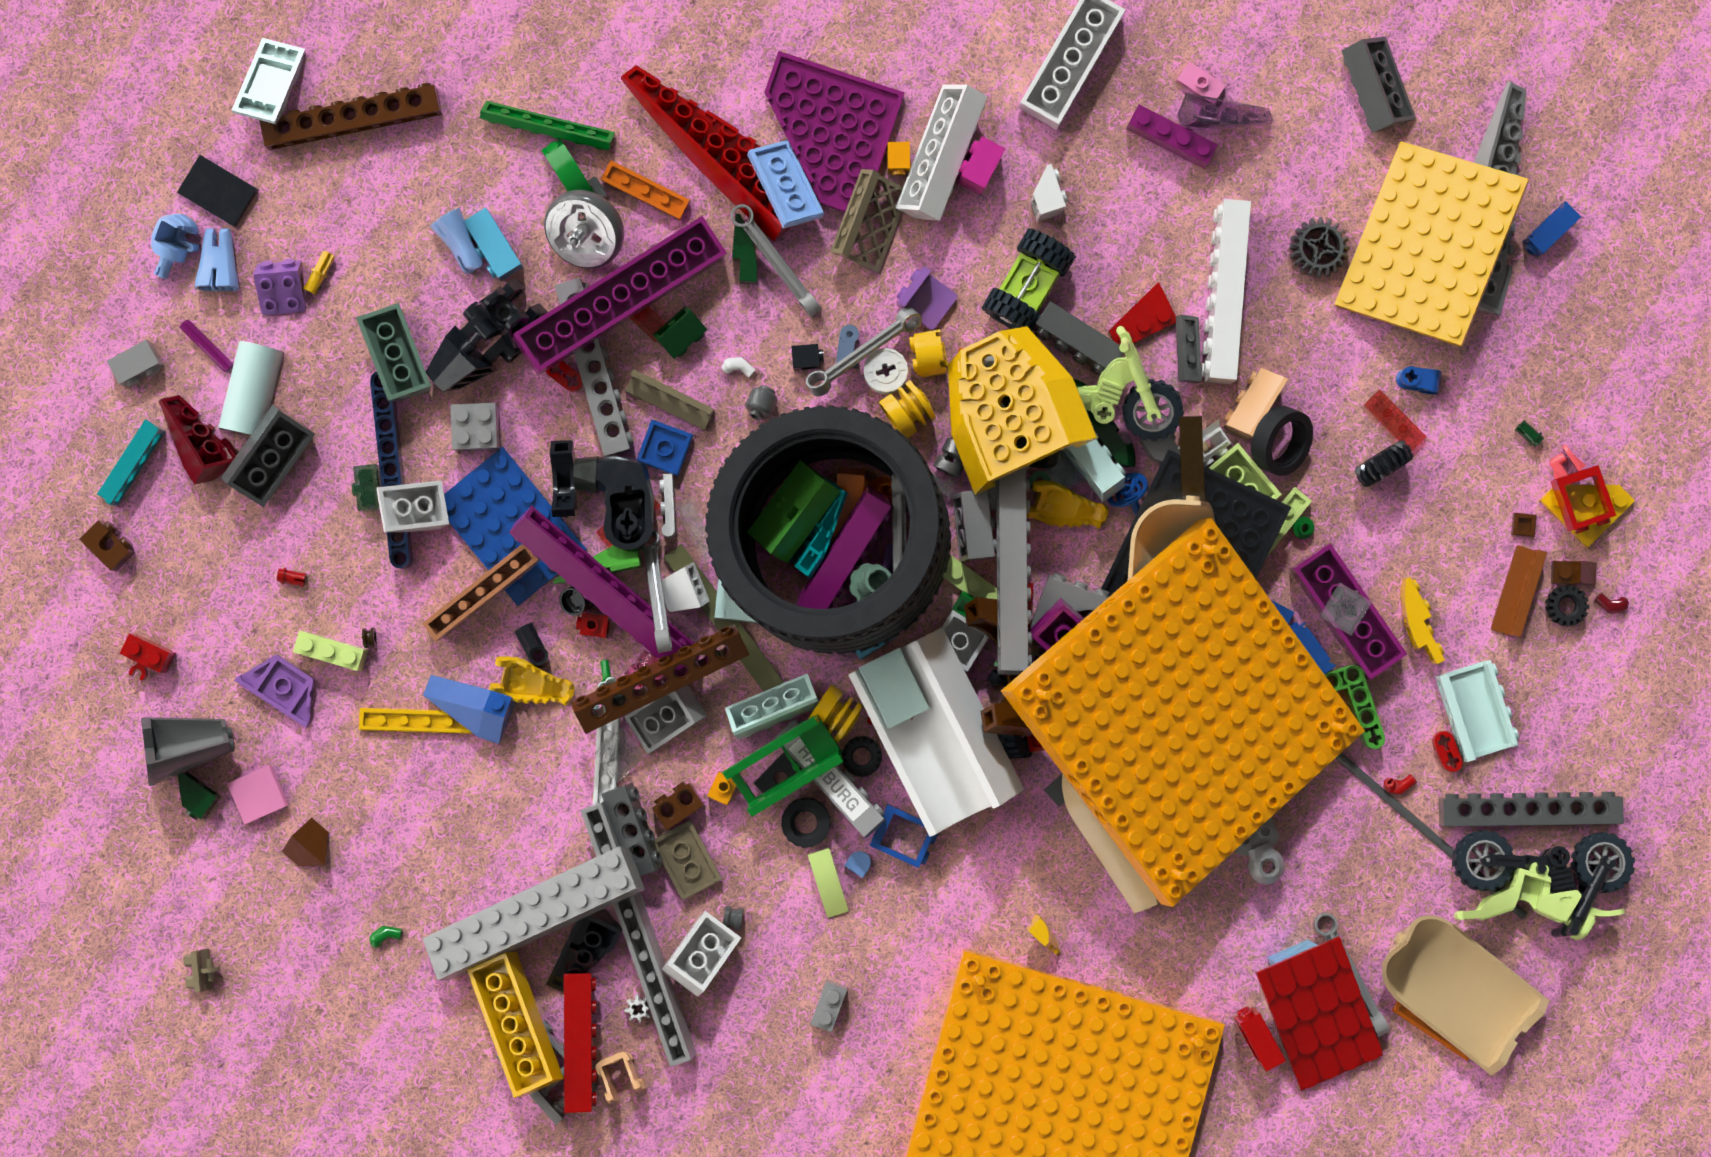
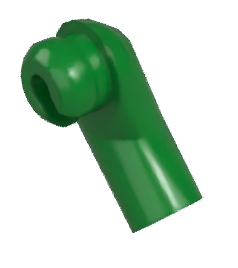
M385 925L381 926L371 933L369 937L372 947L378 948L387 938L400 940L403 929Z

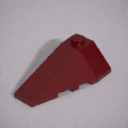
M180 395L160 399L159 403L181 462L194 485L213 481L224 474L237 455L232 444L226 438L220 440L213 433L215 428L210 423L207 426L198 419L199 413Z

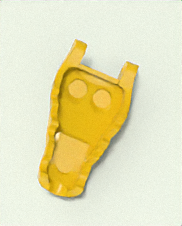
M1040 480L1033 482L1032 489L1038 492L1034 505L1030 506V512L1026 513V517L1035 518L1050 526L1057 525L1063 527L1068 525L1071 528L1073 526L1081 527L1082 524L1093 525L1100 529L1106 522L1109 514L1107 505L1088 500L1062 484L1053 481Z
M496 657L495 665L504 667L500 683H491L488 690L510 696L515 702H524L525 704L530 702L547 704L549 701L560 702L566 706L572 700L575 691L573 682L555 677L518 657Z

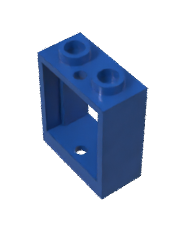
M887 804L884 810L885 814L883 815L886 821L876 829L869 845L918 868L921 863L925 865L930 854L927 851L930 843H935L939 833L931 837L927 833L916 859L880 844L893 814L925 827L921 818Z

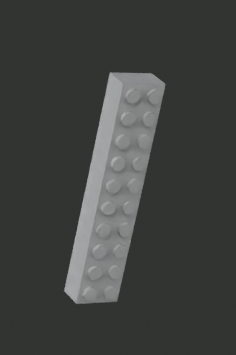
M619 846L422 939L437 980L449 981L466 973L470 968L504 952H512L645 890L630 849Z

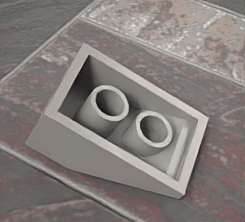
M686 685L627 714L624 718L647 754H650L708 715L690 687Z

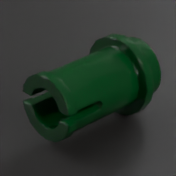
M1523 420L1515 428V431L1529 442V446L1533 445L1536 447L1544 439L1542 432L1538 433L1526 420Z

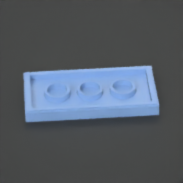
M788 140L748 151L747 155L783 229L823 218L824 212Z

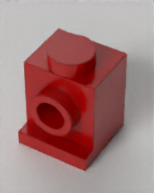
M582 613V617H577L576 630H580L579 635L608 638L610 617L607 615ZM593 620L596 623L594 629L588 627L589 621Z

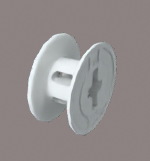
M882 348L874 351L866 359L864 365L865 381L875 392L881 394L894 393L905 383L908 374L907 362L898 351ZM883 366H887V369L895 368L889 372L887 377L884 374L879 376L876 374L882 371Z

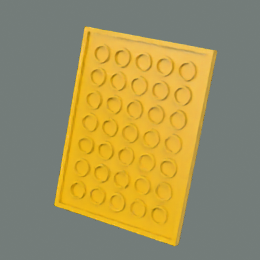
M1400 141L1334 305L1366 317L1463 347L1528 186L1529 179Z

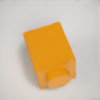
M910 142L887 143L888 173H892L893 176H905L906 172L910 171Z

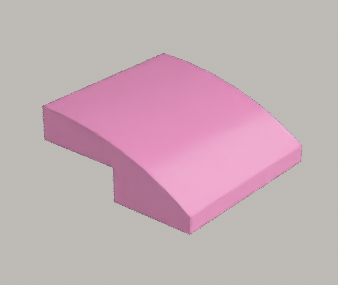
M272 765L227 783L244 825L289 806Z

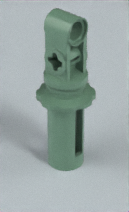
M863 564L850 577V592L857 601H860L880 588L889 579L891 573L879 564Z

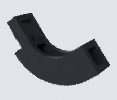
M573 440L551 441L552 517L575 516L577 490L574 489L573 484L574 442Z

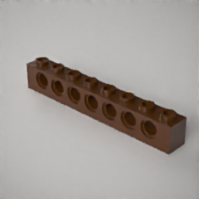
M422 83L418 85V88L409 89L408 87L396 89L395 93L378 92L374 94V97L366 98L365 96L353 98L351 102L335 101L331 103V106L326 107L315 105L309 107V110L302 112L300 110H291L287 112V115H282L276 124L259 120L264 146L268 150H274L440 116L443 114L438 89L435 85H431V83ZM421 98L419 106H411L413 99ZM392 103H400L398 110L390 111ZM371 107H378L375 115H368V110ZM350 111H356L354 119H346ZM333 115L334 121L331 124L326 125V117ZM312 120V126L309 129H303L304 122ZM290 124L289 132L282 134V127Z
M735 624L725 626L711 636H704L690 646L681 647L678 652L669 656H662L657 662L649 666H642L630 675L621 676L609 685L600 686L591 694L578 697L571 705L585 734L722 669L748 656L749 653ZM720 645H725L723 649L716 650ZM699 655H705L704 658L696 660ZM684 665L682 669L676 670L677 666ZM658 675H664L661 679H655ZM637 685H643L640 689H634ZM617 695H623L620 699H614ZM596 705H602L599 709H593Z

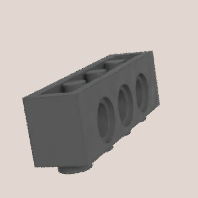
M633 782L602 793L601 795L619 846L630 849L639 875L642 876L663 867L661 853L656 849L654 843V833L649 829L647 823V813L641 807L639 801L640 794L638 789L634 787ZM624 804L628 805L630 809L629 813L625 812L623 808ZM631 825L636 827L637 834L631 831ZM639 846L644 849L645 855L639 853Z

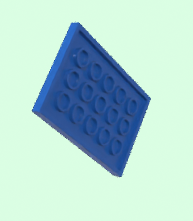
M501 447L444 494L449 523L488 571L522 544L516 541L509 532L515 522L531 506L587 551L561 517H552V506L504 447ZM541 561L505 589V591L514 603L520 606L558 574Z

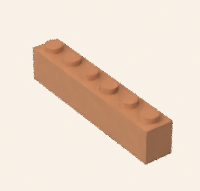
M521 544L422 623L435 641L445 638L542 560L534 556L527 547Z

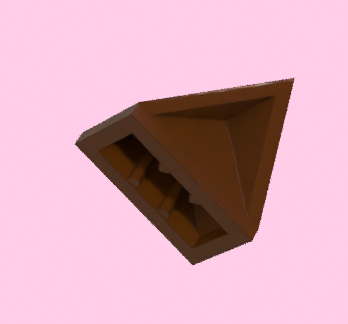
M310 818L291 836L282 852L298 866H325L328 831L313 818Z

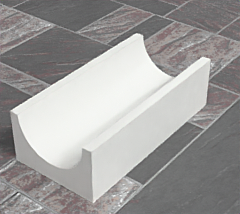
M943 627L900 648L929 707L928 710L914 716L912 720L910 718L888 729L860 670L858 669L848 674L930 837L991 806L994 809L1024 790L997 734L984 733L981 711L984 708Z

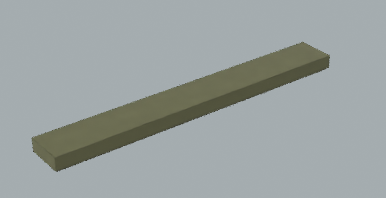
M682 544L664 556L674 572L690 563H695ZM695 563L710 600L701 608L718 631L725 626L735 624L749 653L748 656L740 659L763 692L785 683L739 621L714 619L717 591Z

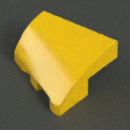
M1036 914L1031 920L1032 923L1027 928L1028 932L1046 948L1058 955L1061 951L1053 932L1046 922Z

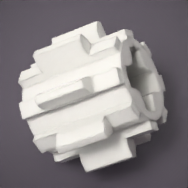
M636 994L635 1000L628 998L627 1003L630 1007L625 1008L624 1012H630V1021L633 1018H637L639 1023H641L643 1016L647 1018L651 1016L647 1011L650 1007L646 1002V997L640 999L639 994ZM634 1004L637 1006L639 1004H642V1010L644 1012L639 1011L638 1013H636L634 1011L636 1008Z

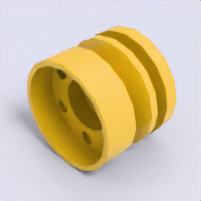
M910 380L905 383L909 391L908 394L903 388H898L900 400H897L890 394L879 402L881 409L891 424L906 438L911 437L917 432L913 423L916 420L923 427L927 425L923 415L931 422L936 419L931 403L921 389L917 388Z
M831 684L809 718L818 714L822 722L829 726L828 731L830 734L833 730L837 731L838 733L834 740L838 744L842 738L848 735L858 720L863 705L858 702L853 710L850 709L849 706L853 698L850 697L844 704L841 703L843 691Z

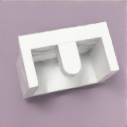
M1219 419L1202 430L1203 442L1210 439L1215 446L1207 454L1203 452L1204 466L1214 461L1212 456L1215 455L1218 458L1228 451L1226 446L1231 444L1220 427Z

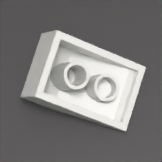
M442 481L376 488L384 532H420L437 530L449 525Z

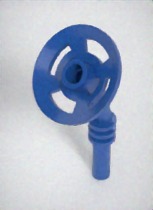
M1128 473L1124 475L1126 478L1125 483L1131 481V484H1126L1124 488L1114 494L1118 502L1113 500V496L1107 499V501L1114 507L1130 505L1136 516L1140 508L1138 500L1146 493L1148 481L1140 473ZM1139 482H1141V483L1143 484V489H1142V490H1141V487H1140V485H1139Z

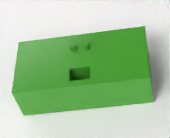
M800 460L747 533L770 554L788 563L838 496L840 490L819 472Z

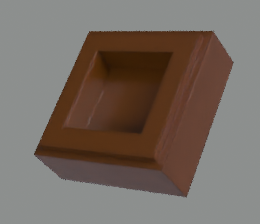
M1513 513L1511 535L1535 537L1537 515Z

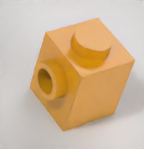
M718 771L707 796L728 805L736 789V784L732 778L727 780L723 773Z

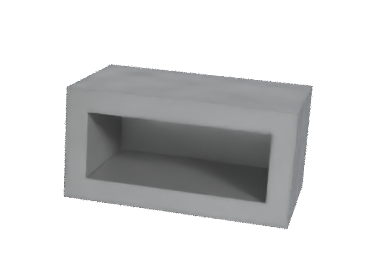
M144 340L107 360L119 385L128 387L140 383L139 379L146 375L148 377L156 375L160 372L159 368L164 366L154 345L148 340Z
M826 979L811 1019V1025L832 1032L847 992V986Z

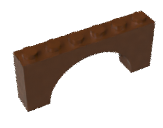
M976 597L964 605L967 626L982 631L997 646V599ZM1007 675V685L1018 675ZM1005 696L1001 703H993L981 711L984 733L1030 736L1033 734Z

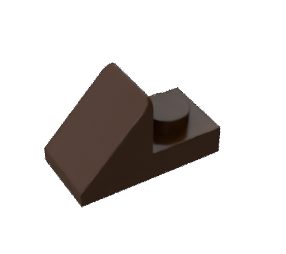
M1551 561V583L1596 585L1597 563L1588 561Z

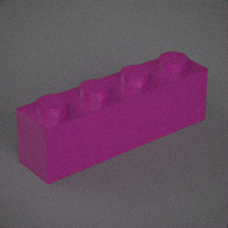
M1138 104L1126 127L1127 130L1203 169L1208 165L1218 144Z

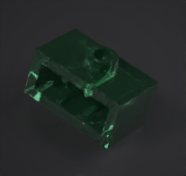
M379 465L353 466L355 483H352V494L356 496L358 511H379L380 507L376 490L377 487H381Z

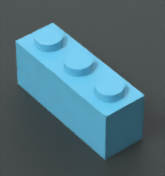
M486 207L464 220L470 239H474L478 245L475 248L481 259L486 258L490 265L487 266V269L493 278L497 276L502 281L523 268V265Z

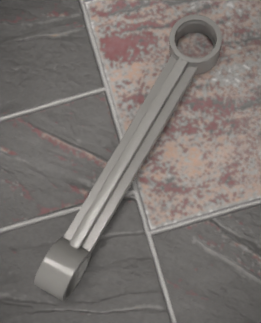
M744 204L735 206L730 213L732 223L745 230L798 299V302L811 318L822 310L821 306L807 291L755 223L752 209ZM742 207L748 210L750 217L745 224H740L734 220L733 214L736 209Z
M912 307L901 309L896 316V322L825 372L818 370L809 374L806 378V384L811 394L814 396L827 394L831 389V382L901 332L911 333L918 329L922 322L921 316ZM818 381H824L818 386H813Z
M892 474L894 572L906 549V495L895 474Z
M653 529L651 535L657 538L655 543L649 546L643 545L640 549L644 552L657 650L658 653L672 651V642L668 628L657 552L661 546V540L658 532Z
M1320 913L1314 918L1313 926L1315 931L1324 935L1326 941L1339 936L1336 931L1338 923L1333 915ZM1323 916L1332 918L1333 926L1329 932H1322L1318 928V920ZM1345 948L1376 1036L1380 1037L1390 1032V1028L1378 1010Z

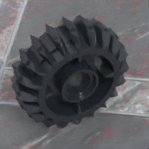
M1404 440L1392 444L1356 467L1354 471L1357 476L1356 478L1364 487L1375 484L1410 462L1414 457L1412 449Z

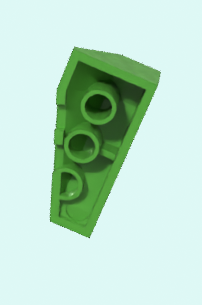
M613 545L593 556L611 573L643 567L640 548L626 551ZM561 576L553 579L556 585L567 583Z

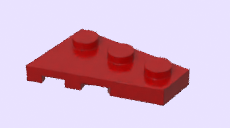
M1158 282L1108 331L1114 342L1119 345L1121 344V338L1116 332L1119 326H1123L1134 344L1176 323V316L1160 283Z

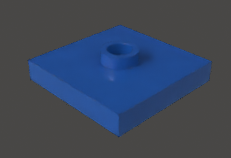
M651 419L636 460L644 462L650 467L679 476L694 435Z

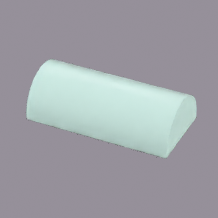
M239 341L218 428L246 435L253 433L270 409L284 352L259 344Z

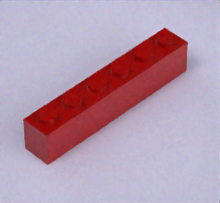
M564 973V1113L592 1112V1106H596V1092L592 1093V1083H596V1069L592 1070V1060H596V1046L592 1047V1037H596V1024H592V1014H596V1001H591V992L596 991V978H591V973Z

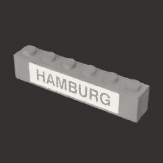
M794 719L775 738L780 737L803 721L798 723ZM799 736L784 745L802 769L815 761ZM837 765L813 780L863 837H869L886 821L883 817L885 812L877 803L873 806L869 802L868 798L870 795L862 786L858 789L853 784L855 778L847 770L843 773Z

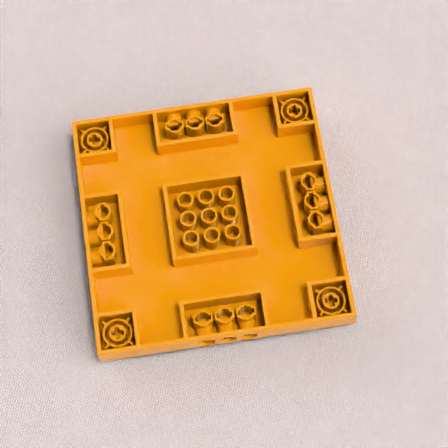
M1212 518L1196 521L1001 690L1160 904L1170 907L1176 905L1365 732Z
M963 948L905 1157H1189L1225 1024L1219 1020Z

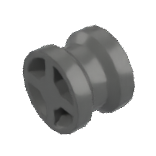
M726 905L723 924L726 927H734L735 930H740L744 908L732 909L731 906Z

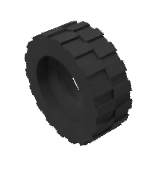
M813 798L797 799L787 806L782 815L781 827L783 834L795 846H800L801 848L814 847L826 838L830 830V815L826 807ZM805 811L811 812L817 819L815 830L808 834L799 832L795 826L797 815Z

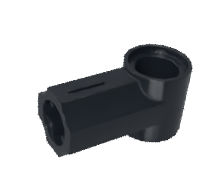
M526 624L514 631L530 663L538 668L545 667L549 662V655L533 624ZM536 652H542L545 658L541 662H535L532 656Z

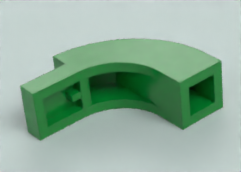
M561 139L550 143L541 150L567 192L571 190L594 192Z

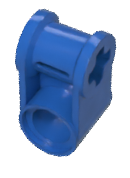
M1409 366L1397 373L1396 382L1403 389L1436 395L1439 393L1442 372L1436 369ZM1408 373H1409V377L1412 378V380L1409 381V382H1408V378L1405 377V375L1408 374Z

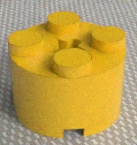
M941 329L916 333L914 337H909L911 351L913 350L914 354H916V359H913L914 371L921 378L948 373L945 344L941 342L940 337L943 336Z

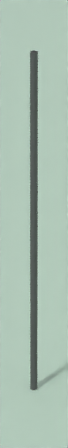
M1343 753L1335 758L1440 850L1454 860V856H1452L1454 849L1362 769ZM1469 863V866L1473 871L1475 868L1472 864ZM1480 871L1476 874L1480 877H1485ZM1497 888L1495 890H1490L1489 892L1493 894L1499 891L1500 889ZM1518 904L1512 910L1520 919L1525 918L1527 912Z

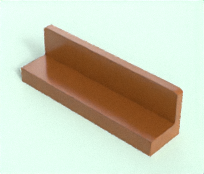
M1520 545L1516 546L1490 627L1491 630L1515 638L1521 637L1546 559V551L1540 549L1532 550Z

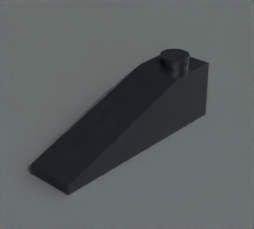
M602 909L574 923L546 985L564 992V973H587L614 948L622 928L606 909Z

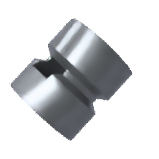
M947 438L942 447L943 454L938 455L933 467L958 479L964 467L954 440ZM950 457L955 459L953 463L949 462Z

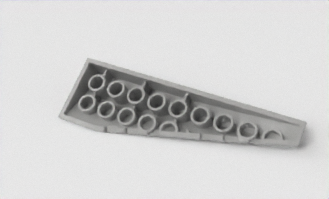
M1507 82L1474 163L1517 176L1520 175L1517 173V163H1521V153H1518L1519 140L1523 138L1520 123L1524 119L1526 89L1512 82ZM1514 220L1477 310L1495 315L1501 314L1512 274V265H1506L1508 254L1512 255L1514 245H1510L1512 232H1515L1516 223H1514Z

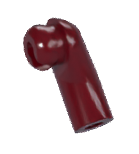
M1602 592L1594 599L1599 606L1610 614L1623 613L1628 609L1629 601L1625 597L1610 600Z

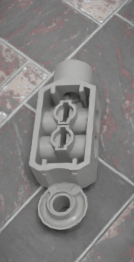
M1269 818L1234 851L1236 854L1250 857L1248 863L1249 874L1256 882L1264 885L1274 884L1280 880L1285 870L1283 857L1278 851L1273 849V845L1279 839V834L1272 818ZM1271 861L1273 865L1272 870L1265 873L1262 866L1264 862Z

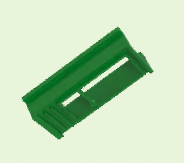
M817 714L722 771L727 780L732 778L748 802L747 811L753 817L842 763V751ZM798 736L815 760L801 770L799 769V764L795 763L784 746ZM781 747L793 765L792 768L797 772L755 797L739 772Z

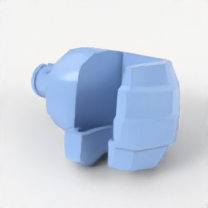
M185 214L162 216L153 230L151 248L154 253L160 256L154 274L160 278L168 279L173 262L184 263L187 253L199 251L198 244L189 242L185 238L186 233L199 234V228L196 223Z

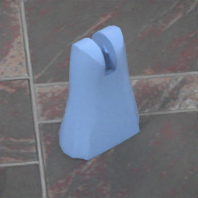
M460 208L448 212L430 225L432 230L450 248L465 274H471L481 267L482 260L470 239Z
M206 228L194 285L195 289L201 291L239 290L231 229H220L219 246H217L216 229Z

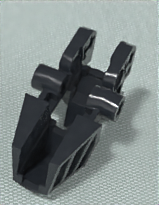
M518 279L507 282L503 288L499 286L479 302L472 303L463 312V316L469 322L461 330L454 326L444 337L426 370V374L432 382L443 392L459 390L497 371L492 364L500 356L507 363H511L521 354L520 348L513 339L514 333L548 311L539 303L529 307L526 312H520L518 307L512 303L525 289ZM499 334L502 336L483 355L475 349L477 343L482 338L486 341Z

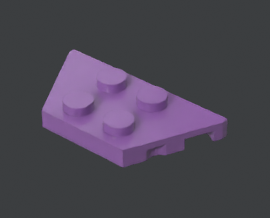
M278 654L235 678L234 681L305 728H308L315 678Z

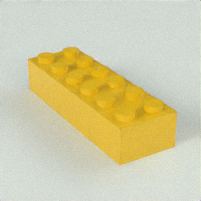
M504 952L468 969L467 972L513 1097L527 1096L564 1079L517 952Z

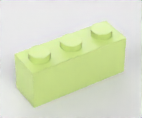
M299 631L293 652L355 671H362L368 649L307 631Z

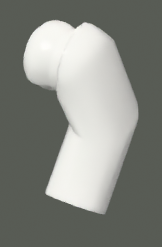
M741 357L727 358L722 365V370L725 373L730 374L734 370H740L748 378L756 371L755 368Z

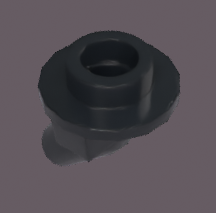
M993 669L987 678L989 682L988 687L1007 686L1008 677L1004 678L1003 675L998 674V669Z

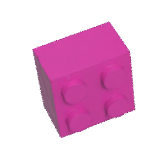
M983 136L979 142L974 140L967 154L970 160H964L959 169L960 173L957 176L960 179L958 184L981 195L1005 148Z

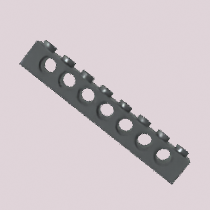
M1545 792L1534 793V797H1526V793H1512V797H1504V793H1490L1488 798H1481L1479 793H1469L1467 798H1459V794H1445V798H1439V825L1624 824L1623 797L1615 796V792H1601V796H1593V792H1579V796H1571V792H1557V797H1548V793ZM1554 802L1557 805V811L1551 814L1549 812V805ZM1577 802L1579 804V811L1573 814L1571 806ZM1600 802L1602 808L1601 811L1596 814L1594 812V805L1595 803ZM1465 803L1468 811L1462 816L1459 813V807ZM1488 803L1490 812L1487 815H1483L1481 808L1484 804ZM1507 803L1512 805V812L1509 815H1506L1504 812V806ZM1529 803H1533L1535 810L1529 815L1526 807Z

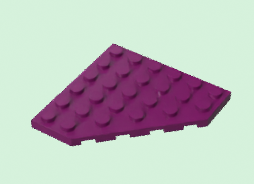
M778 51L764 94L820 205L845 213L861 169L879 171L905 92Z

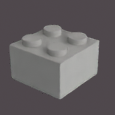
M496 403L451 405L452 450H499V405Z

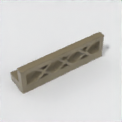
M632 370L630 374L632 378L625 392L704 431L706 430L715 412L713 408L641 372Z

